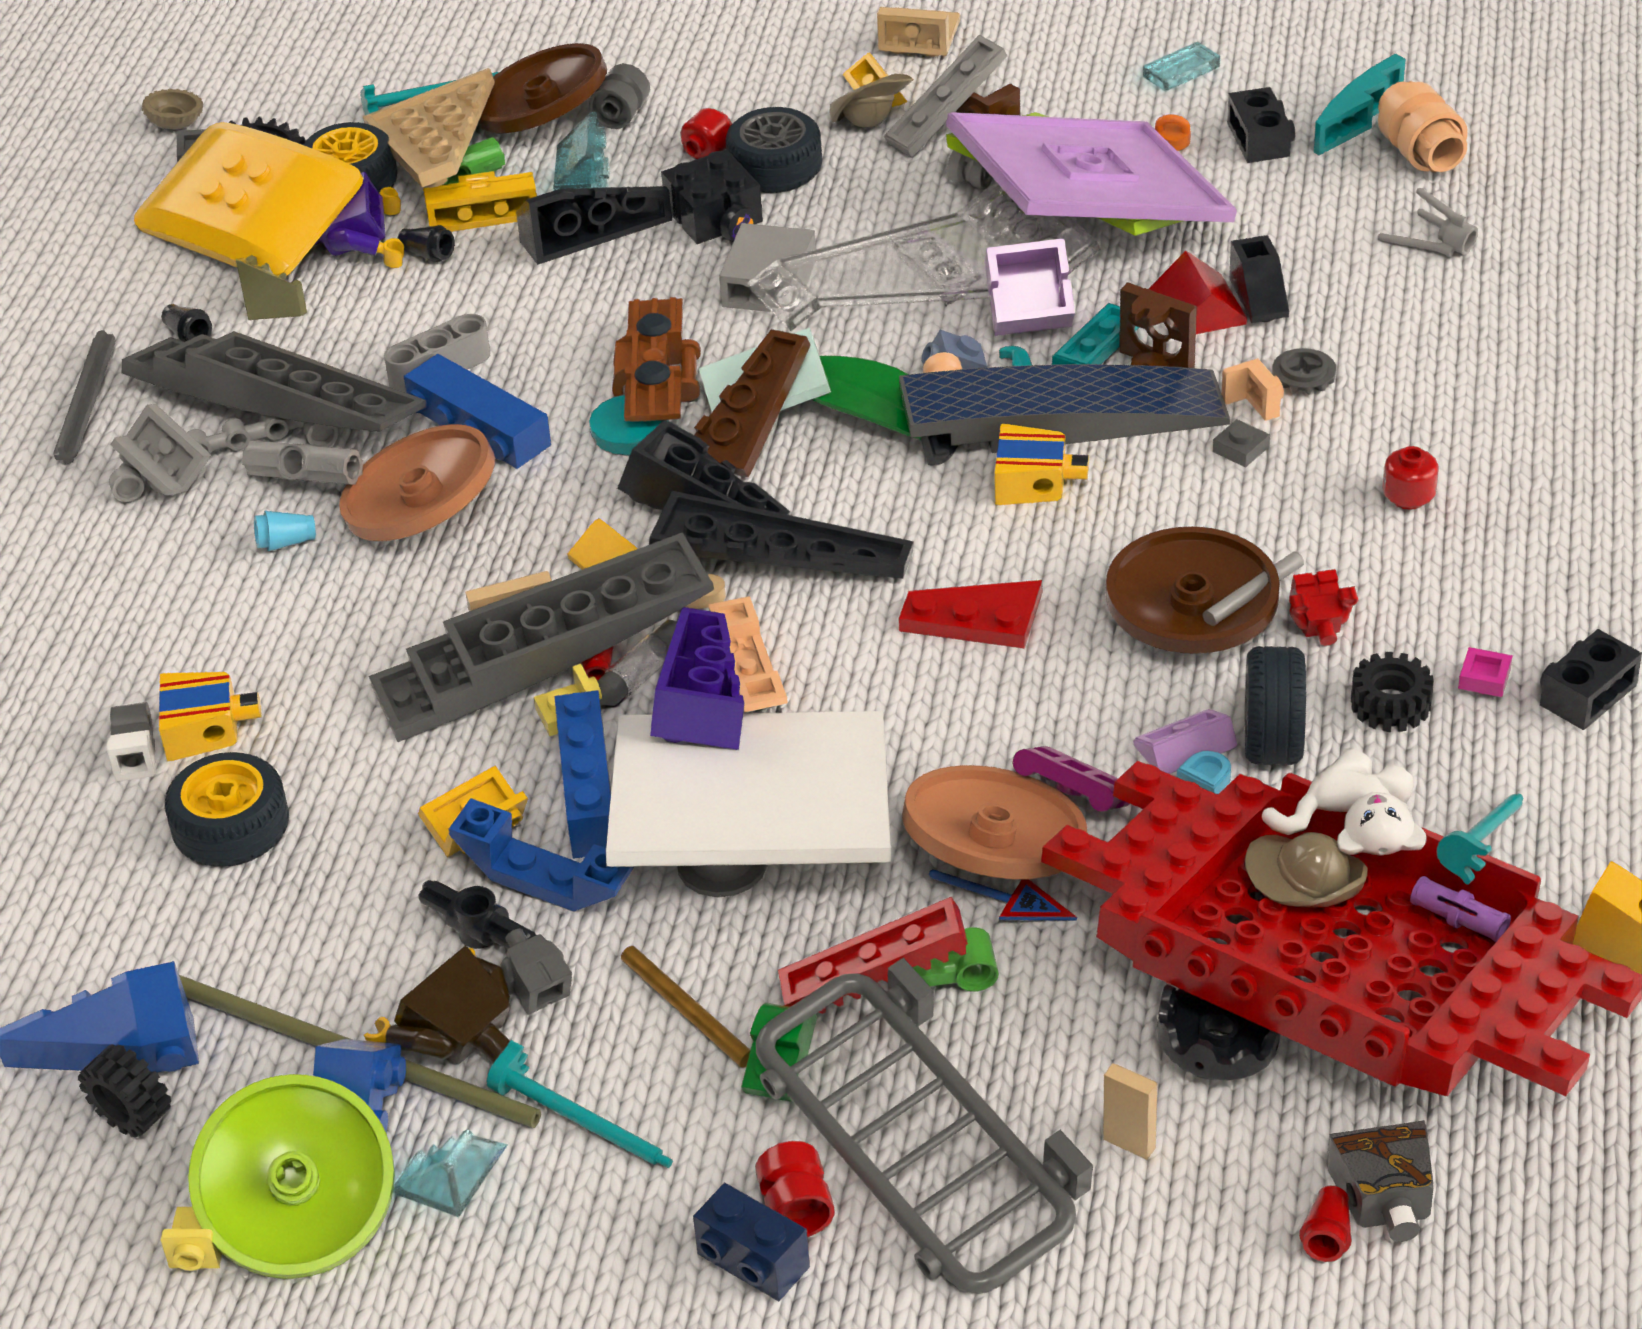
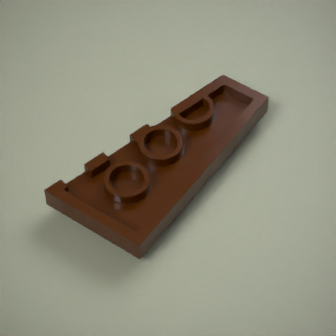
M771 329L741 367L742 375L733 385L725 387L718 396L721 400L709 417L704 415L694 427L696 430L694 435L709 445L707 453L719 463L727 460L736 467L734 475L749 478L811 346L807 336Z

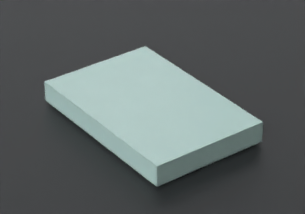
M810 327L793 333L807 336L811 346L781 410L831 392ZM757 347L699 368L711 412L720 403L721 400L718 396L725 387L733 385L742 375L741 367Z

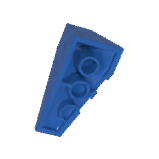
M175 962L126 971L111 978L112 986L92 995L87 990L72 995V1004L54 1012L41 1009L1 1027L0 1058L4 1067L81 1071L111 1044H114L115 1047L117 1045L124 1046L126 1052L129 1049L134 1051L139 1061L143 1058L149 1064L147 1068L151 1072H171L182 1067L199 1064L194 1018Z

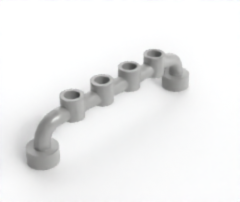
M261 414L260 422L247 426L240 419H229L223 424L221 433L206 436L205 432L200 429H192L187 432L210 454L212 451L227 447L240 451L248 446L249 441L268 437L271 440H280L288 434L289 430L304 427V434L310 445L330 447L338 438L337 427L294 421ZM123 462L110 475L109 485L117 500L132 502L142 495L144 483L137 469L129 467Z

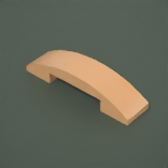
M750 596L708 604L709 611L725 614L731 640L730 651L734 653L735 658L734 670L735 674L739 676L740 681L739 693L743 695L745 703L744 712L787 704V695L778 671L773 670L760 635L759 620Z

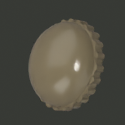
M162 89L161 91L150 93L149 96H145L142 103V111L154 125L164 129L177 130L188 127L197 120L203 111V101L198 95L193 94V92H187V90Z

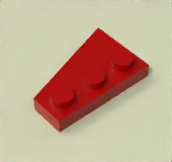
M1042 580L908 591L899 616V631L1025 649L1043 593Z

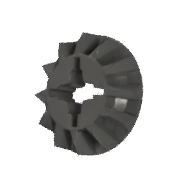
M1297 348L1283 352L1276 357L1272 365V375L1280 379L1283 388L1290 387L1293 394L1300 390L1310 395L1312 390L1325 391L1327 385L1334 383L1336 364L1324 352L1309 348ZM1300 368H1303V371H1306V374H1302Z

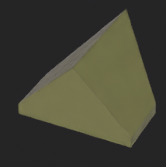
M253 255L247 258L236 259L248 320L298 317L307 313L302 283L297 279L291 283L285 281L286 273H282L279 276L274 275L269 264L265 263L262 266H258L257 258Z

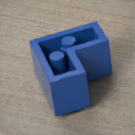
M343 1039L316 1046L313 1076L331 1080L354 1092L373 1110L387 1133L388 1113L386 1110H382L383 1097L396 1094L398 1086L403 1085L406 1075L405 1057H400L401 1045Z

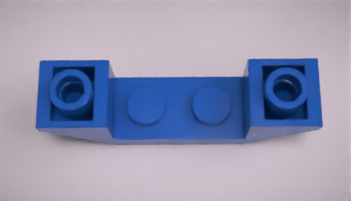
M470 798L449 828L450 837L491 881L573 912L615 897L634 869V867L607 866L606 848L597 844H593L583 861L579 863L512 838V814Z

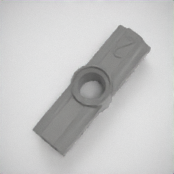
M251 440L247 448L243 450L242 465L245 466L247 475L356 485L359 476L363 472V460L359 456V450Z

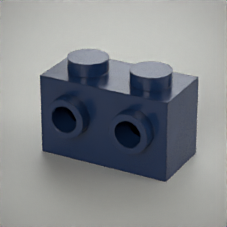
M725 1182L693 1215L697 1254L778 1302L810 1268L807 1229Z

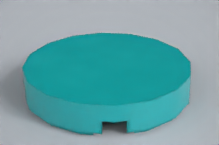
M625 395L602 402L593 410L589 425L591 436L595 439L596 445L601 449L613 454L630 455L632 449L663 420L625 421Z

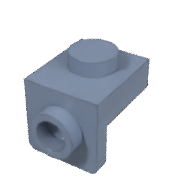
M941 329L934 340L925 346L921 357L922 364L924 365L930 356L946 352L958 357L962 369L987 368L981 343L970 336H958Z

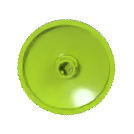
M301 1074L265 1078L240 1089L226 1099L211 1114L202 1127L192 1150L188 1174L189 1193L194 1213L202 1229L213 1231L212 1242L217 1250L230 1261L250 1272L283 1279L309 1277L332 1270L348 1261L363 1249L373 1238L388 1212L395 1178L391 1146L387 1134L373 1110L359 1096L346 1087L328 1079Z

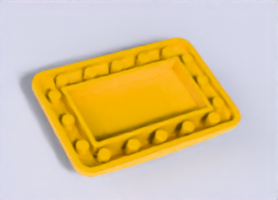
M219 122L209 126L198 137L139 207L134 215V222L137 228L144 233L237 267L236 259L247 258L253 255L257 258L258 266L267 263L274 275L279 276L282 273H286V276H288L363 184V177L356 167L315 149L249 127Z

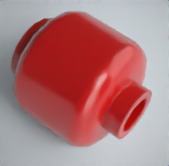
M703 108L683 124L680 131L681 142L685 151L695 159L708 156L712 152L725 150L727 131L732 125L728 116L712 108Z
M1408 446L1392 452L1386 458L1382 488L1385 497L1397 507L1408 510L1417 509L1429 503L1435 497L1437 490L1439 466L1436 458L1429 452L1415 446Z

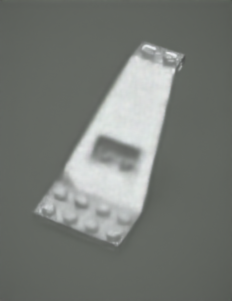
M995 182L956 213L777 259L747 282V284L762 303L792 331L819 309L826 307L939 301L947 307L958 300L991 299L984 263L986 249L989 247L1064 239L1069 274L1101 249L1097 240L1070 216L1026 215L1002 187Z

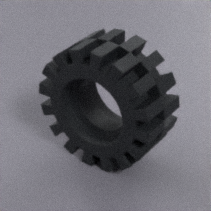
M1385 652V658L1382 659L1378 653L1370 656V662L1364 658L1359 662V668L1355 667L1353 671L1351 709L1353 713L1358 712L1357 719L1362 723L1369 719L1368 726L1376 729L1378 724L1384 725L1383 731L1391 732V726H1397L1398 731L1402 732L1407 731V723L1414 729L1420 725V719L1425 721L1428 718L1429 711L1431 712L1433 675H1430V669L1427 665L1421 667V660L1415 657L1411 662L1408 661V654L1400 653L1399 658H1393V652ZM1392 689L1401 691L1403 693L1389 694L1382 692L1381 690Z
M111 1044L79 1072L78 1081L81 1082L79 1087L82 1092L88 1094L85 1097L87 1102L97 1107L95 1112L100 1117L104 1115L108 1118L107 1123L114 1128L117 1125L119 1132L125 1135L129 1132L131 1137L142 1136L170 1109L171 1096L166 1094L168 1091L166 1085L158 1082L160 1078L156 1071L151 1072L147 1068L149 1064L143 1058L139 1061L134 1051L129 1049L126 1052L124 1046L117 1045L115 1047L114 1044Z

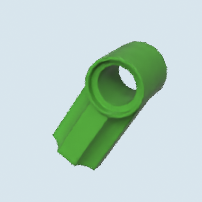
M491 137L468 146L457 174L448 177L447 181L442 185L459 183L458 176L501 169L505 165V157L499 142Z
M977 927L965 928L968 942L965 955L961 956L951 951L948 952L949 961L946 963L934 958L931 960V969L925 970L918 965L913 967V969L929 986L957 983L958 986L967 991L985 990L997 981L999 975L989 933Z

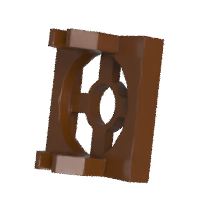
M1127 282L1120 289V353L1133 357L1131 365L1195 368L1197 306ZM1164 323L1168 328V335L1158 333L1153 326ZM1135 326L1147 331L1148 335L1153 339V347L1139 340L1135 332ZM1170 339L1182 342L1181 348L1173 354L1166 352V342Z

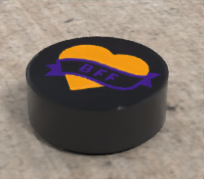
M739 204L729 207L723 214L720 222L722 236L734 242L741 223H757L755 213L751 209Z

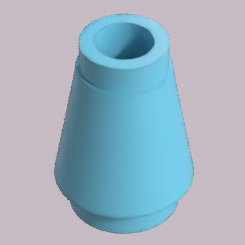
M264 511V515L254 516L257 548H267L269 552L307 540H314L316 530L313 515L305 516L303 514Z

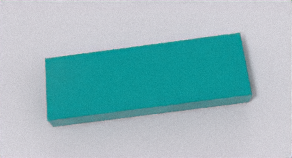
M1111 303L1105 305L1052 356V365L1102 364L1120 347V306Z

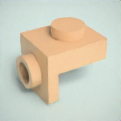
M1258 358L1225 368L1222 372L1221 395L1225 404L1247 399L1265 421L1280 416V402L1284 396L1282 383L1277 376L1272 375Z

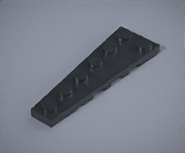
M677 491L671 492L649 537L650 545L683 532L697 557L900 579L904 578L912 557L914 541Z

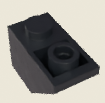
M1264 235L1231 241L1229 279L1251 323L1269 322L1274 319L1289 317V306L1280 257L1269 236Z

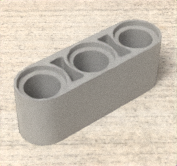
M464 314L389 347L384 353L389 387L406 393L404 375L436 354L444 356L467 370L488 360L490 357V345L484 317L478 314Z

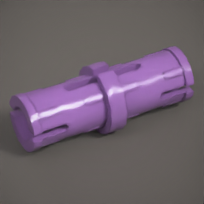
M1422 876L1415 884L1411 893L1410 902L1413 905L1423 907L1446 918L1447 924L1454 928L1464 926L1491 938L1494 942H1497L1509 928L1511 921L1509 914L1502 913L1474 900V895L1465 890H1461L1458 893Z

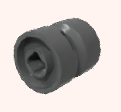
M622 63L615 65L610 69L603 83L590 98L589 108L593 117L607 128L621 129L627 126L649 95L650 83L646 75L639 68L631 64Z

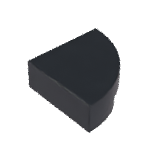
M949 433L920 437L928 465H939L946 462L952 457L958 445L951 446Z

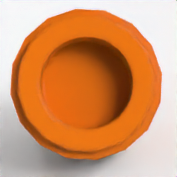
M1173 114L1163 115L1156 120L1155 130L1177 151L1189 146L1191 131L1188 120Z

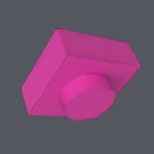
M1469 647L1459 676L1458 689L1503 697L1511 671L1513 655Z

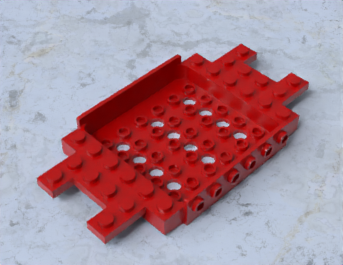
M1137 761L1114 782L1113 797L1143 810L1110 841L1106 842L1088 834L1082 829L1066 825L1042 847V863L1113 894L1100 906L1096 937L1133 961V968L1394 1087L1398 1084H1403L1448 1096L1475 1062L1481 1058L1563 1096H1567L1587 1070L1590 1054L1572 1047L1565 1041L1557 1040L1550 1036L1580 999L1625 1018L1629 1017L1642 1000V974L1632 971L1625 965L1616 964L1592 954L1584 948L1573 944L1579 916L1562 909L1555 903L1538 899L1541 878L1538 875L1490 855H1476L1486 865L1480 871H1475L1471 868L1475 878L1469 884H1465L1462 878L1440 863L1437 856V847L1444 836L1425 828L1422 829L1426 833L1427 841L1420 850H1400L1383 856L1363 852L1351 855L1360 859L1367 866V877L1362 890L1356 896L1340 904L1329 907L1304 908L1273 902L1269 898H1263L1260 901L1249 896L1250 893L1259 892L1253 885L1245 866L1246 852L1252 841L1265 835H1278L1293 840L1308 832L1322 833L1337 841L1338 835L1345 829L1344 823L1347 812L1325 811L1321 809L1314 811L1306 830L1290 835L1274 831L1263 822L1262 813L1267 808L1272 807L1286 817L1295 814L1298 802L1307 794L1312 781L1293 773H1287L1283 777L1281 790L1264 784L1257 778L1239 774L1219 794L1201 788L1194 782L1185 781L1161 771L1154 765ZM1422 876L1458 893L1461 890H1465L1474 895V900L1502 913L1509 914L1511 916L1509 928L1497 942L1464 926L1454 928L1447 924L1446 918L1423 907L1413 905L1410 902L1411 893L1415 884ZM1366 905L1374 907L1378 911L1364 915L1359 913L1355 907ZM1229 915H1242L1250 920L1234 924L1228 921L1226 917ZM1345 928L1354 931L1356 934L1341 938L1333 931ZM1208 938H1218L1227 944H1219ZM1452 942L1464 948L1449 952L1442 948L1441 944ZM1325 952L1333 955L1335 958L1320 962L1315 960L1311 954ZM1433 966L1441 969L1444 973L1428 976L1421 972L1419 968ZM1293 976L1306 977L1313 981V983L1304 982ZM1411 990L1423 997H1417L1408 1001L1400 997L1398 992ZM1380 1015L1394 1016L1401 1022H1394Z

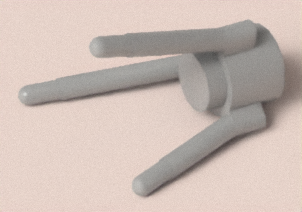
M1418 188L1416 193L1448 217V219L1444 220L1423 209H1418L1417 211L1419 216L1440 227L1438 239L1442 243L1384 233L1378 235L1380 241L1437 251L1451 257L1455 251L1462 255L1470 252L1478 237V228L1467 223L1466 217L1454 212L1423 188Z

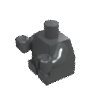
M519 928L511 931L505 938L510 948L507 949L506 957L502 960L500 967L504 971L509 995L518 994L522 1002L521 1005L527 1015L547 1007L548 1003L553 1004L570 996L572 972L566 964L561 950L551 941L546 940L541 934L527 939L522 929Z

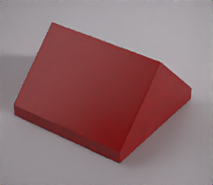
M1186 250L1149 287L1151 291L1197 306L1196 334L1247 324V317L1222 274Z

